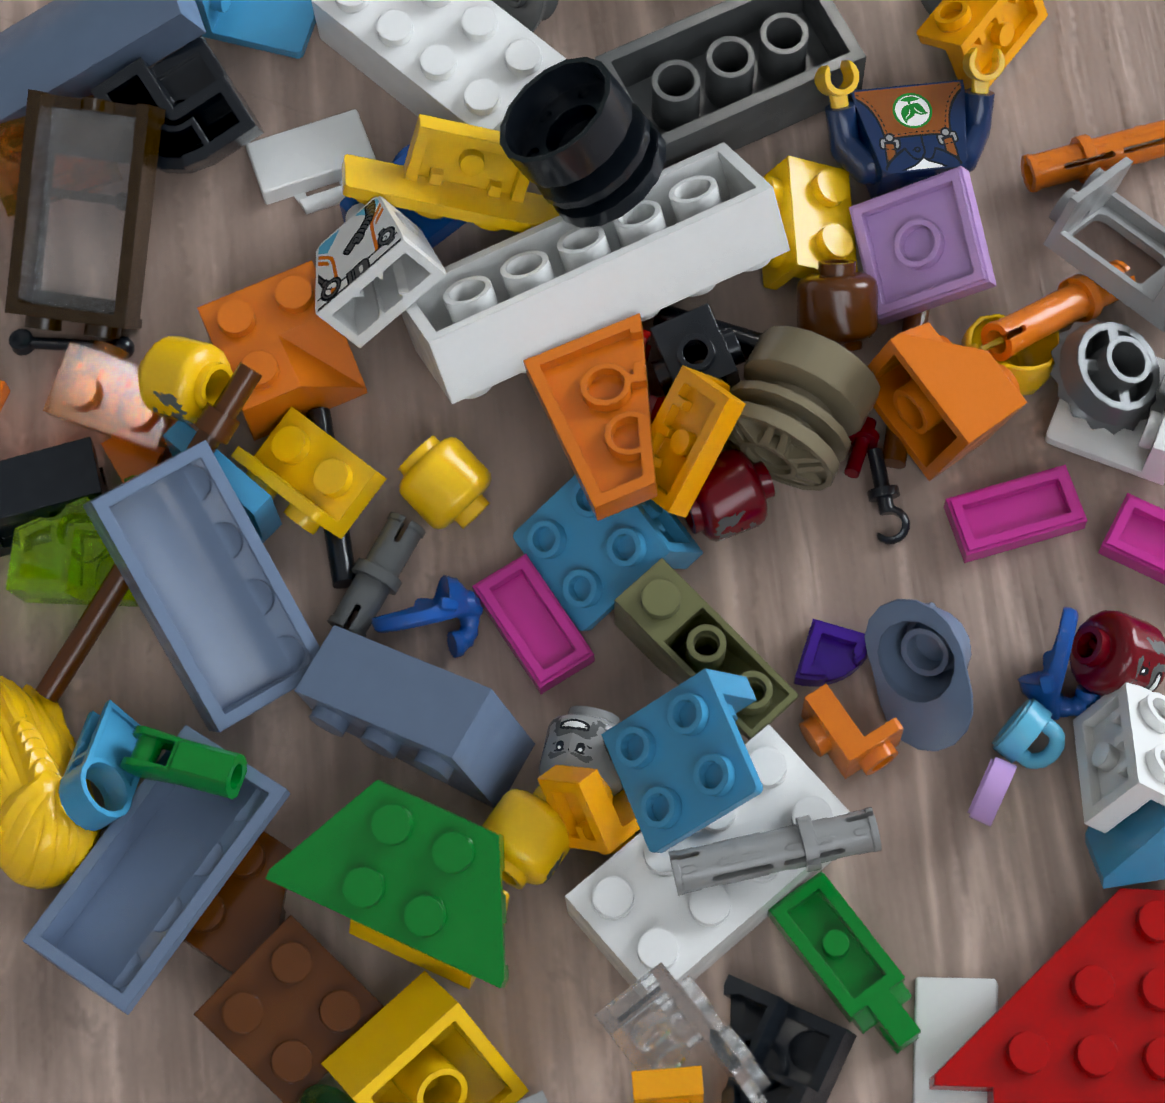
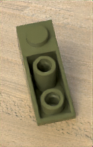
M663 558L614 600L615 625L659 670L678 685L705 668L747 677L757 701L737 712L738 719L735 723L739 732L748 740L753 738L768 724L770 725L799 698V694Z

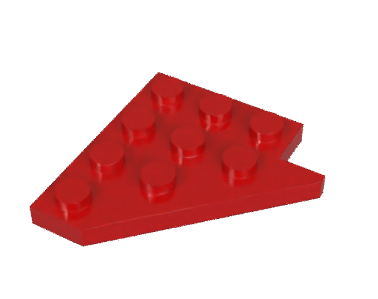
M1120 888L936 1071L929 1079V1090L987 1092V1103H1165V890Z

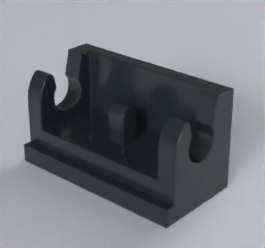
M91 437L0 461V557L97 531L83 504L104 494L109 489L103 467L99 468L95 446Z

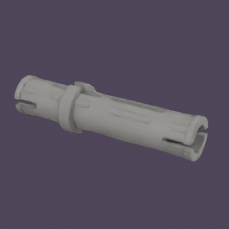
M867 807L862 810L848 812V814L812 821L809 815L795 818L796 824L781 827L780 829L713 842V844L695 848L669 851L678 896L702 890L703 888L721 884L726 885L789 869L806 867L807 872L822 869L821 863L852 855L881 851L880 834L872 807Z

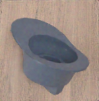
M895 599L881 605L869 618L864 637L880 706L886 721L888 722L897 717L904 727L901 740L918 750L939 751L955 745L968 731L973 716V692L967 670L972 655L968 633L957 618L951 613L936 607L933 602L922 603L913 599Z

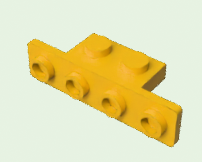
M419 114L404 166L346 154L343 159V195L354 198L364 205L372 198L381 196L394 207L413 210L426 218L440 219L446 217L471 222L488 231L505 229L519 233L559 216L554 206L548 203L543 195L526 192L530 181L505 154L500 145V131Z

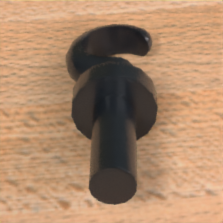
M870 449L867 451L874 488L867 492L869 502H877L880 515H895L902 521V528L897 535L887 537L877 533V539L885 544H896L907 536L910 530V520L901 508L894 506L893 499L899 497L900 492L898 485H890L883 449Z

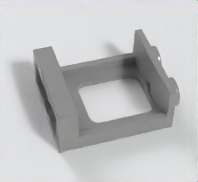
M1125 157L1107 171L1097 168L1085 181L1080 191L1070 188L1063 194L1050 213L1049 218L1055 222V225L1043 245L1164 332L1165 227L1116 193L1117 188L1133 163L1132 160ZM1093 221L1103 222L1160 263L1162 268L1145 282L1136 283L1073 236Z

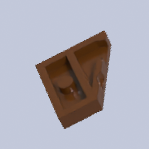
M263 831L183 941L232 975L285 920L286 911L284 903L288 889L265 878L269 869L290 853L292 849Z

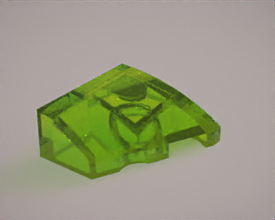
M132 475L128 478H125L124 482L132 479L135 476ZM85 496L67 504L64 510L55 517H38L15 528L6 583L7 591L25 603L88 605L114 565V561L83 507V504L91 501L88 497ZM130 589L119 606L139 607Z

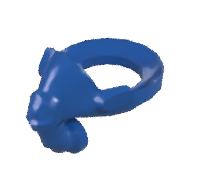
M443 575L439 580L433 599L418 598L414 606L371 619L374 631L388 633L458 618L461 625L460 629L450 631L447 634L449 651L452 657L458 658L462 657L467 649L473 646L478 636L480 616L483 614V607L480 604V599L472 590H467L457 578Z
M1065 606L1052 650L1045 652L1043 655L1044 669L1023 675L1018 679L1021 692L1028 699L1034 698L1052 713L1051 718L1053 720H1059L1060 717L1079 716L1102 697L1088 691L1081 685L1076 686L1075 696L1072 698L1063 696L1061 693L1079 616L1076 609Z

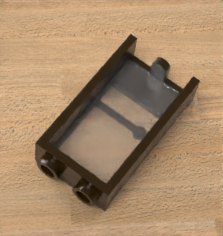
M28 89L5 313L25 315L24 327L62 331V321L85 323L84 335L110 339H120L122 329L142 328L140 314L161 126L164 125L165 109L139 103L137 105H130L90 97L59 96Z

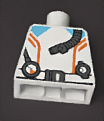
M381 196L372 198L366 205L358 203L352 206L346 214V222L325 239L316 251V315L359 348L364 346L446 276L443 265L423 232Z

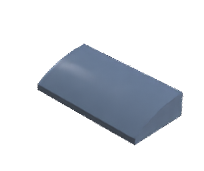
M53 0L0 32V139L12 146L23 141L28 89L59 96L95 98L90 91L91 89L140 57L151 66L205 34L206 30L195 0Z
M206 440L83 504L86 513L209 731L222 732L297 687L319 651L320 646Z
M187 725L177 735V737L223 749ZM166 750L156 764L166 766L171 751ZM248 764L238 796L234 799L176 784L144 779L134 793L131 808L127 814L110 824L24 938L23 942L80 984L129 1015L291 793L288 789Z

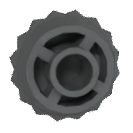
M1095 318L1088 322H1074L1070 330L1059 333V344L1051 351L1055 364L1050 375L1058 383V397L1069 404L1073 417L1085 419L1092 430L1105 428L1113 435L1122 429L1134 431L1141 420L1148 419L1150 408L1156 401V391L1160 384V367L1154 350L1142 335L1127 325L1112 321L1101 322Z

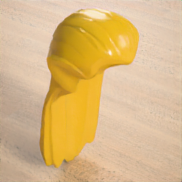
M1 675L0 868L12 881L22 886L35 889L54 888L67 883L97 843L102 829L91 831L76 825L68 817L60 802V780L65 774L76 742L69 731L59 703L46 699L29 684L20 688L14 681ZM86 779L88 791L95 800L90 780Z

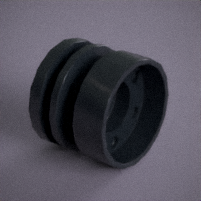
M589 57L566 59L543 70L521 89L508 106L500 125V145L507 157L531 183L536 184L543 197L554 206L565 222L580 228L602 226L624 216L647 196L659 180L666 162V141L651 121L646 118L637 104L632 103L631 98L601 61Z

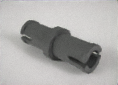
M396 512L389 513L387 522L366 558H358L351 569L355 577L335 612L327 620L332 627L336 625L345 629L353 613L358 611L348 631L366 638V633L372 624L371 619L376 617L389 594L396 595L402 585L398 577L418 542L426 533L419 524L411 520L400 541L395 542L404 527L403 522L406 516Z

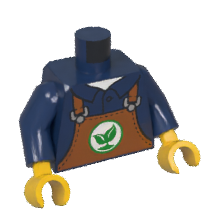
M977 47L970 49L965 54L962 62L963 70L972 79L971 88L969 89L964 88L962 79L855 90L859 82V71L857 66L849 60L841 61L840 70L843 74V81L839 88H836L831 82L829 66H821L815 74L814 83L817 89L822 94L829 96L830 104L825 107L832 157L858 183L866 185L871 199L959 166H963L969 173L972 172L977 166L990 135L995 93L989 90L991 80L1000 76L1005 67V57L1000 49L993 50L992 67L985 75L981 74L975 66Z

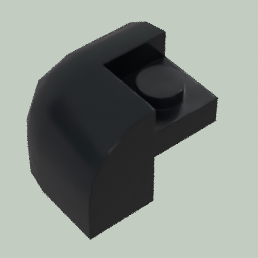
M203 36L186 44L153 67H150L140 57L90 90L97 99L137 105V103L147 104L166 110L164 125L161 126L157 169L166 173L191 174L214 166L264 133L244 97L237 90Z

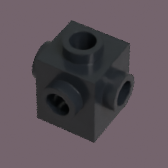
M708 303L650 328L662 357L651 362L665 396H667L682 365L723 380L730 385V390L740 382L736 366L746 362L742 349L732 328L720 331ZM704 360L699 364H693L696 361Z

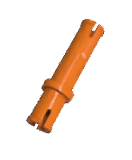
M1165 119L1092 139L1087 134L1076 136L1071 139L1070 145L1033 155H1023L1021 158V172L1024 183L1029 192L1033 193L1040 191V189L1074 180H1079L1084 184L1097 168L1107 171L1125 157L1133 161L1132 165L1165 157ZM1160 139V140H1158V141H1154V142H1150V143H1146V144H1142V145H1139V146H1135V147H1131V148L1125 149L1126 147H1130V146H1134V145H1137V144H1141V143L1149 142V141H1152V140Z
M1113 260L1109 262L1123 273L1131 270L1123 261ZM1076 274L1062 281L1057 291L999 320L987 323L982 328L981 342L982 345H985L1002 337L1003 343L987 351L995 360L1000 362L1006 361L1014 354L1072 325L1074 322H1088L1093 318H1097L1101 314L1103 307L1119 299L1086 275ZM1134 275L1129 277L1136 282Z

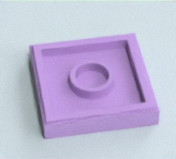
M963 166L849 207L863 271L874 277L877 281L878 323L881 325L997 286L970 173Z

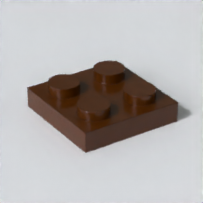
M289 915L193 1015L283 1103H299L328 1073L321 1063L384 1006L292 915Z

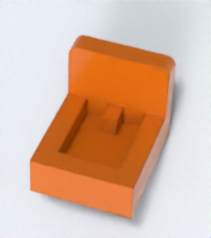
M827 684L804 697L801 714L804 721L799 723L800 730L811 749L819 757L827 753L845 779L861 769L865 775H871L885 767L898 755L895 747L900 743L904 727L897 717L863 736Z

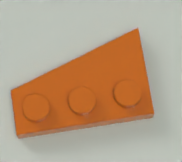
M640 313L523 360L527 376L597 521L657 497L643 326Z

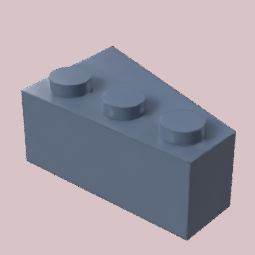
M336 625L332 627L294 690L313 710L309 716L310 720L325 731L339 737H343L345 732H348L359 738L363 744L376 753L390 759H395L396 757L492 808L510 790L535 745L491 688Z

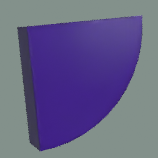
M813 619L795 675L794 684L819 687L824 684H834L853 674L868 657L865 634Z

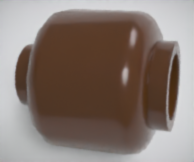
M847 259L819 261L818 272L808 274L798 282L797 328L813 331L838 343L848 351L862 349V340L872 337L877 331V281L866 273L856 272V261Z

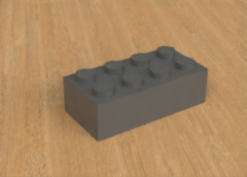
M726 0L596 56L595 60L601 61L631 98L632 103L637 104L646 118L651 121L666 141L664 169L723 142L733 151L825 111V107L830 104L829 96L822 94L814 83L817 70L821 66L828 65L831 73V82L836 88H839L843 81V74L840 70L841 61H852L859 71V82L855 90H862L866 55L832 0Z

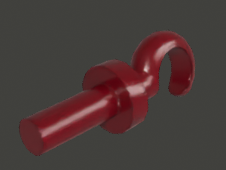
M871 417L866 419L861 431L848 436L853 447L844 474L850 478L859 477L867 451L878 446L880 434L875 430L876 420Z

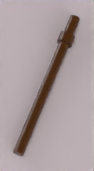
M240 362L214 405L207 402L195 421L194 425L198 428V431L186 449L204 440L207 441L213 453H215L220 443L227 445L240 425L236 418L259 383L262 375ZM115 563L35 689L40 695L52 702L58 703L129 590Z

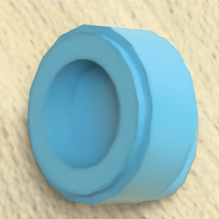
M1034 698L1031 700L1027 699L1000 729L992 742V748L1010 763L1017 761L1020 765L1029 769L1045 768L1060 757L1065 748V733L1060 725L1051 718L1052 713ZM1042 731L1049 737V743L1040 752H1030L1027 748Z

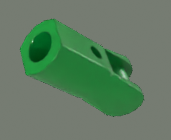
M135 726L132 735L137 741L131 756L123 757L120 763V767L124 771L143 779L176 784L229 799H234L238 796L247 773V761L244 755L186 740L147 726ZM162 749L171 751L166 766L156 764Z

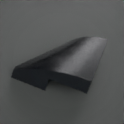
M729 974L724 983V995L731 999L730 1038H723L722 1061L728 1070V1081L722 1092L721 1103H826L857 1035L846 1028L794 1006L775 994Z

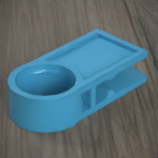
M111 700L105 703L101 715L94 711L88 713L65 774L60 780V802L68 817L85 830H100L126 815L131 808L132 799L140 777L134 776L120 767L122 758L131 756L137 741L132 733L135 726L140 724ZM86 779L92 781L100 790L104 798L105 809L99 806L92 798L87 788Z

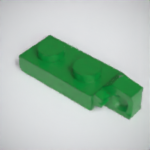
M822 871L768 910V917L849 1023L853 1021L862 1034L875 1026L876 1030L896 1055L919 1038L918 1035L921 1033V1030L902 1007L912 997L904 985L905 976Z

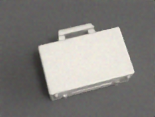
M356 109L246 144V150L265 204L268 205L294 196L306 214L338 205L345 198L342 191V163L346 154L376 160ZM337 182L341 185L310 196H306L305 193Z
M917 977L915 979L914 1022L921 1030V1033L918 1035L919 1038L914 1041L913 1103H987V1092L929 1090V1079L998 1010V983L995 979Z

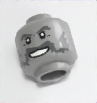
M572 706L569 708L567 715L557 716L550 722L547 729L539 764L540 776L555 765L598 769L600 776L607 782L613 796L616 795L623 786L601 734L620 723V718L606 710L588 706Z

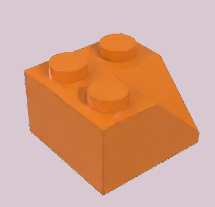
M312 260L197 307L211 344L224 352L233 373L241 362L262 375V378L241 410L254 441L271 434L291 406L306 416V413L311 409L319 407L331 409L368 393L347 338L316 315V268Z
M929 322L900 332L891 338L867 366L874 373L880 385L879 396L873 408L891 432L901 440L907 453L928 481L937 477L986 442L1028 403L1020 393L1018 381L1013 373L1004 365L998 364L989 351L953 344L945 336L939 335Z

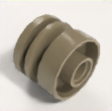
M772 326L762 333L745 363V380L737 383L730 390L731 394L746 403L724 446L728 450H740L750 459L752 464L762 461L768 469L771 479L802 490L821 491L832 485L838 474L840 462L846 459L850 450L851 441L848 436L861 431L878 399L880 385L874 373L856 355L838 343L813 331L793 326Z

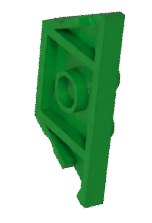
M381 780L373 782L268 871L265 879L498 988H505L509 979L508 965H505L504 923H507L506 895L503 893L502 872L505 869L504 836Z

